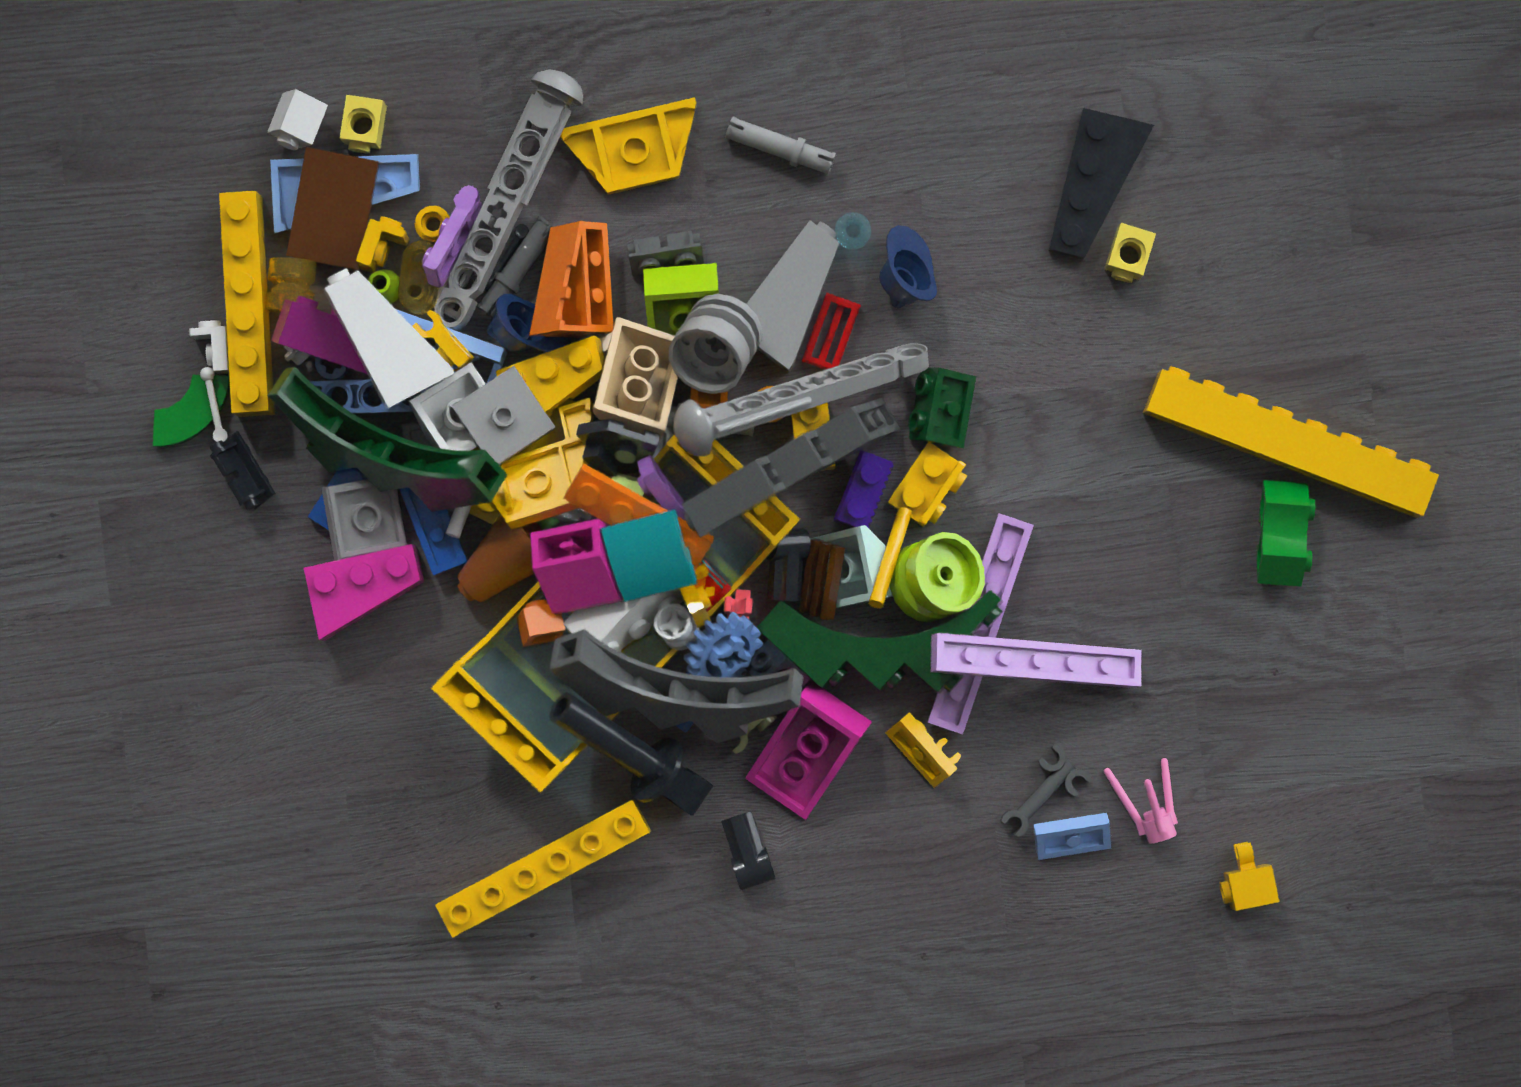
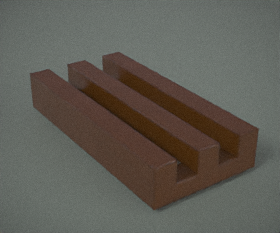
M811 539L799 611L809 613L812 616H820L824 620H834L845 547L819 539Z

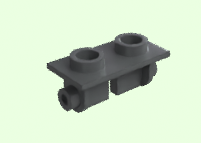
M691 230L666 235L668 243L666 247H661L659 236L634 239V243L627 244L632 276H644L643 269L704 264L700 234H692Z

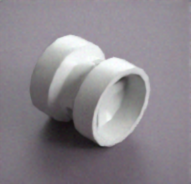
M668 604L663 606L655 616V629L669 647L675 650L688 649L686 646L688 642L696 641L697 637L693 632L699 630V627H697L693 617L685 607L679 604Z

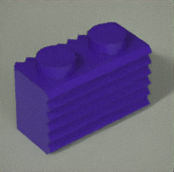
M863 450L860 451L833 521L850 528L866 525L870 529L869 525L873 522L871 518L875 516L874 511L878 509L877 504L881 501L882 491L885 490V484L888 483V477L891 475L890 470L894 467L892 461Z

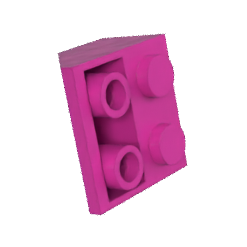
M595 519L530 533L533 570L552 613L561 614L623 601L601 528L611 525Z

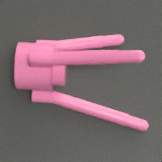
M1166 758L1161 759L1165 808L1159 807L1152 782L1146 779L1144 785L1151 810L1143 814L1145 820H1142L1109 768H1105L1104 774L1136 824L1139 836L1146 834L1149 844H1153L1177 835L1174 824H1177L1178 821L1174 812L1170 772Z

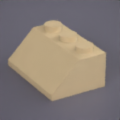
M616 317L592 410L599 420L613 419L624 423V429L643 435L645 430L658 433L660 441L666 429L678 379L669 361V346L675 337L674 335Z

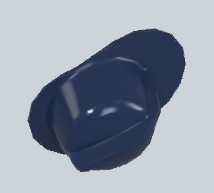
M898 225L890 229L886 238L888 259L880 271L879 279L883 289L890 296L892 306L898 309L918 300L930 301L934 299L937 294V286L934 279L931 254L925 241L916 231L907 226Z
M503 294L497 299L495 306L497 313L489 324L487 333L495 338L507 351L520 354L535 348L543 352H549L571 343L572 338L529 336L535 309L534 303L513 294Z

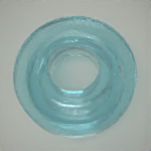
M855 212L844 214L835 225L836 239L840 245L847 249L863 247L871 236V225L868 219L862 214ZM850 225H855L860 230V234L855 238H851L846 234V228Z

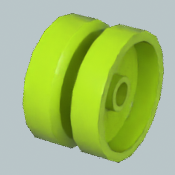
M941 532L906 546L900 551L889 587L894 601L906 615L917 621L934 622L973 606L980 598L985 585L984 566L979 553L968 540L954 533Z

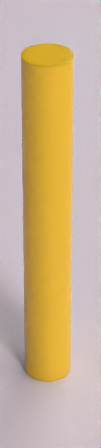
M900 507L897 510L869 599V605L874 608H882L912 515L911 510L908 508Z

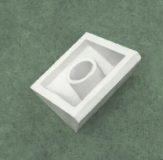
M472 362L409 401L425 438L433 447L458 451H471L477 447L452 409L454 404L486 384Z

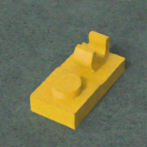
M705 564L698 566L695 570L696 579H702L709 574ZM695 585L679 588L697 627L704 625V621L707 619L711 622L706 608L711 607L712 604L704 587L695 588Z
M910 712L885 732L933 788L958 769L954 764L959 761L961 755L957 752L951 758H948L942 752V747L948 740L942 738L934 743V739L929 735L923 723L915 719Z

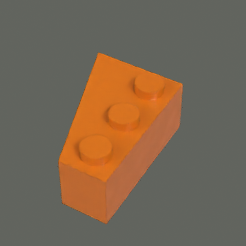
M578 221L551 227L529 336L588 338L594 335L599 336L611 333L614 325L607 223Z

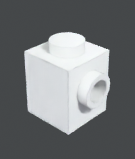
M297 89L284 92L267 133L277 137L278 144L291 150L310 146L314 142L328 105Z

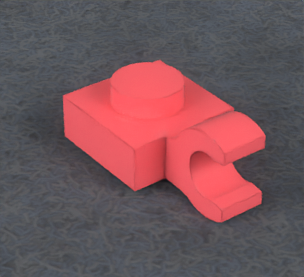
M736 589L735 599L728 596L725 597L724 613H727V619L731 612H735L739 617L744 615L749 619V615L752 614L753 599L750 598L751 590Z

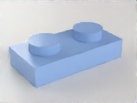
M1107 813L1034 824L1038 860L1111 849L1110 823Z

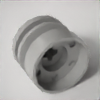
M714 294L703 297L695 303L669 346V361L675 374L685 384L697 391L710 394L727 392L737 385L762 341L761 323L755 312L746 303L733 296Z

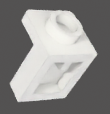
M210 320L198 322L199 328H189V336L193 339H211V344H206L208 366H213V371L217 374H229L227 327L221 326V321Z

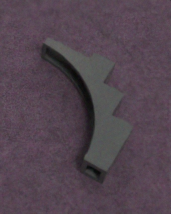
M585 629L555 639L550 664V671L604 716L635 707L660 730L692 721L716 743L747 734L748 723L800 707L803 675L795 668L779 673L752 677L721 678L684 674L662 669L628 657L599 641Z

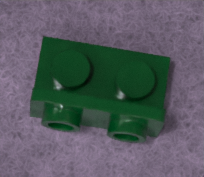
M939 367L927 368L925 371L920 372L915 382L916 399L914 410L911 412L908 420L909 439L927 441L953 448H964L976 376Z

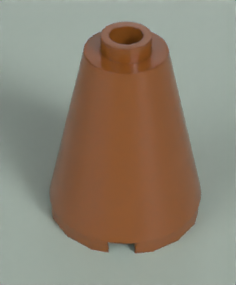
M500 514L457 575L460 582L457 587L462 595L469 601L475 599L479 602H484L535 574L532 563L530 533L542 531L538 523L534 522L511 530Z

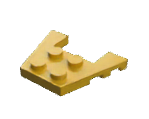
M590 397L558 408L565 440L513 456L500 465L508 475L492 502L511 530L579 508L563 498L582 464H588L582 458L585 445L576 436L578 424L593 422L594 413L592 410L594 404ZM477 446L476 448H474V449L471 450V451L480 450V449H479L478 446Z

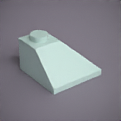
M866 525L810 538V540L819 539L845 547L836 608L869 602L886 546ZM890 587L888 589L886 598L893 597Z

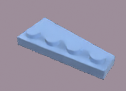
M418 154L356 156L380 161L372 205L420 191ZM304 159L270 160L274 233L285 231L292 227Z

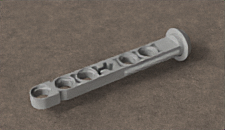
M548 69L537 72L531 79V82L538 86L535 95L531 94L487 187L490 191L449 275V288H443L435 305L434 311L440 315L443 324L447 328L455 331L461 330L470 321L478 304L475 299L483 293L523 206H528L572 112L569 109L572 104L579 106L583 104L581 86L575 78L565 72ZM532 125L542 132H547L546 135L543 137L536 130H532ZM529 138L538 139L540 143L539 151L534 156H524L521 149L522 144ZM514 171L522 172L524 175L522 186L515 190L508 189L506 186L508 175ZM503 206L507 216L505 219L499 217L496 221L492 211L494 208L500 210ZM485 224L491 228L494 225V228L500 231L499 235L496 236L491 231L483 229ZM483 237L491 238L493 242L491 252L486 256H478L475 252L476 242ZM468 270L475 271L477 282L474 287L462 289L459 284L462 273ZM453 303L459 304L462 311L460 318L452 323L446 322L444 319L445 308Z
M917 343L901 345L886 350V353L873 354L705 409L689 399L679 406L674 417V432L677 441L686 452L695 456H707L710 454L714 439L895 381L900 376L907 377L925 371L929 367L928 348L923 344Z

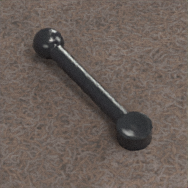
M520 224L516 226L515 237L492 272L484 290L488 291L495 282L493 277L496 272L501 273L520 241L524 240L528 234L529 229L526 225Z

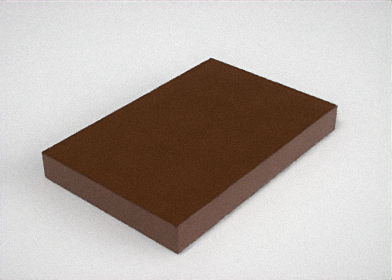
M306 147L286 256L360 270L356 258L369 223L380 161Z

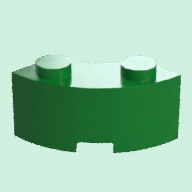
M1263 481L1258 518L1261 533L1256 553L1257 583L1302 587L1304 572L1311 571L1312 550H1307L1308 521L1314 520L1315 499L1309 498L1307 483Z

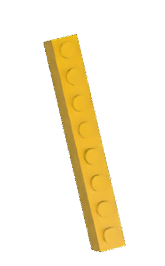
M1170 366L1168 371L1162 369L1158 372L1143 414L1412 517L1419 518L1424 516L1439 474L1430 471L1431 465L1416 459H1410L1409 463L1395 458L1397 452L1386 447L1376 445L1374 450L1361 445V438L1349 433L1342 432L1340 437L1326 432L1327 425L1315 420L1307 419L1306 424L1292 419L1294 413L1277 406H1273L1271 410L1258 406L1259 400L1244 393H1238L1237 397L1223 392L1225 387L1210 380H1204L1203 384L1189 379L1190 373L1182 369Z

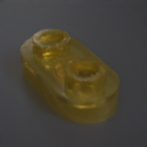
M424 240L415 241L404 250L398 291L401 304L407 311L417 315L425 314L435 306L439 289L428 284L422 267V261L415 262V257L418 254L425 253L429 247L433 248L434 246L432 243ZM415 288L422 289L419 296L411 297V292Z

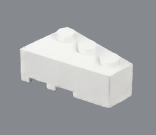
M675 589L628 602L623 600L621 602L576 610L564 622V625L569 634L585 629L599 641L621 653V650L630 642L642 638L649 632L654 624L657 612L663 606L668 604L680 605L684 598L680 589Z

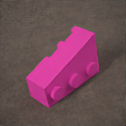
M414 544L304 568L318 638L321 641L328 640L336 633L358 622L368 614L424 582L418 549Z

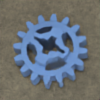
M731 612L728 619L722 613L718 614L716 622L713 624L707 619L704 621L706 629L703 631L695 630L693 633L697 637L696 641L688 642L686 645L691 653L684 656V660L689 664L686 668L691 675L707 677H742L741 674L747 671L744 667L749 666L752 656L756 653L755 650L763 646V642L758 638L761 635L760 631L746 616L739 617L735 612Z

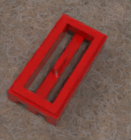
M826 293L802 363L824 370L839 366L861 305ZM834 303L838 306L817 359L812 357V353L830 304ZM844 308L851 309L833 362L832 364L825 362Z

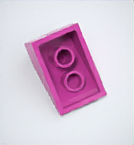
M811 680L801 692L800 707L788 711L745 779L806 820L872 721Z

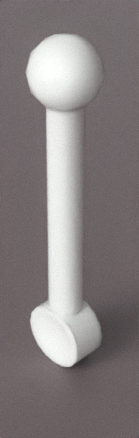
M205 367L201 370L200 377L206 384L215 431L213 432V439L216 442L221 440L225 442L228 433L222 428L212 381L215 373L212 368Z

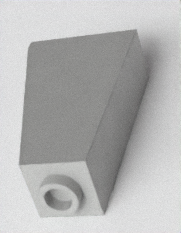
M812 221L807 223L747 302V305L755 312L762 326V341L757 350L787 373L794 366L839 247V242L834 239L837 233L821 221L817 225Z

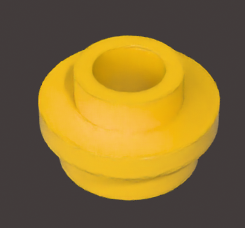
M428 206L417 214L415 229L423 240L436 243L440 227L436 231H430L427 229L428 221L433 218L438 219L441 226L444 219L450 218V216L441 207Z

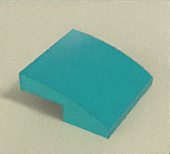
M676 510L601 528L610 564L624 602L697 584L689 547L684 546Z

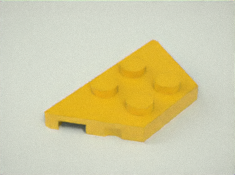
M694 97L566 127L563 129L560 138L608 195L677 179L680 177L696 110V99Z

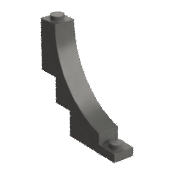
M883 398L851 407L817 429L806 432L771 454L752 461L683 503L682 506L686 511L684 513L685 520L692 530L698 532L700 537L713 533L799 482L865 449L876 441L892 435L900 430V427Z

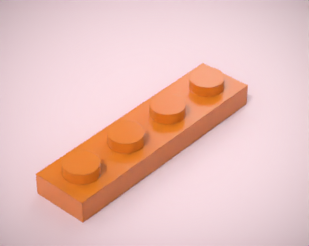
M584 463L563 498L611 526L667 511ZM678 517L684 546L689 547L695 572L712 545L714 536L707 534L700 537L698 532L692 530L684 519Z

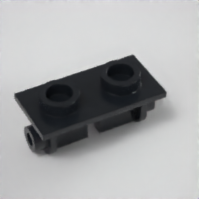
M239 431L232 434L225 442L221 440L209 447L212 451L210 457L214 460L223 477L234 474L235 479L227 484L238 500V504L244 506L247 511L259 508L276 494Z

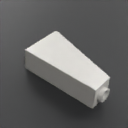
M346 268L327 278L330 285L325 287L323 291L385 408H390L454 374L452 367L359 271L350 275Z

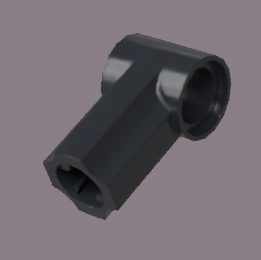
M793 528L766 558L769 560V600H801L803 561L808 558L811 548L810 536L806 529Z
M752 812L722 820L721 822L733 856L731 863L740 890L775 880L766 847L763 848Z

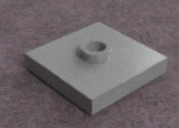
M512 366L452 406L453 411L480 450L485 449L499 465L555 429L554 424L515 366Z
M368 479L322 487L334 560L407 545L397 489L380 492Z

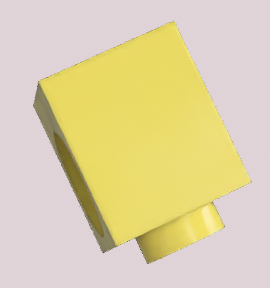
M346 95L340 139L344 144L348 145V150L370 153V148L380 149L387 109L383 100ZM360 118L372 120V127L365 134L354 132V124Z
M1120 223L1115 233L1105 270L1112 272V278L1123 282L1132 283L1133 278L1140 280L1144 275L1156 233ZM1125 246L1133 247L1138 253V262L1134 264L1125 263L1120 257V249Z

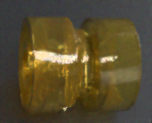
M270 258L268 280L273 283V287L267 290L266 311L281 313L285 299L296 302L298 295L314 300L315 293L309 289V286L316 282L317 262L300 258Z

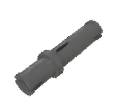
M538 216L537 221L501 273L496 272L494 275L495 282L481 302L477 304L481 311L484 310L487 315L494 318L497 313L495 307L497 299L503 294H517L521 289L519 286L520 282L547 245L550 228L555 227L554 225H549V221Z

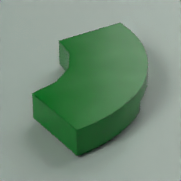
M192 375L190 387L180 401L168 408L154 410L153 447H167L184 443L196 437L213 421L206 384L200 375ZM215 375L212 381L220 414L229 394L230 379L229 376Z

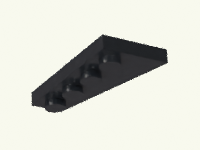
M1087 108L1082 109L1048 251L1079 259L1085 258L1152 131L1153 124Z

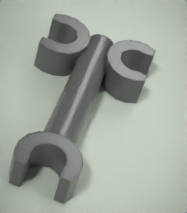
M1053 744L1051 746L1058 754V761L1055 764L1050 765L1043 758L1038 760L1039 765L1044 770L1054 772L1017 810L1006 811L1001 817L1000 821L1003 824L1014 816L1020 819L1021 826L1014 833L1017 837L1027 832L1029 827L1028 819L1063 782L1066 791L1070 795L1077 797L1079 793L1072 786L1073 778L1081 776L1088 783L1092 781L1091 775L1087 771L1077 769L1066 759L1065 751L1059 745Z

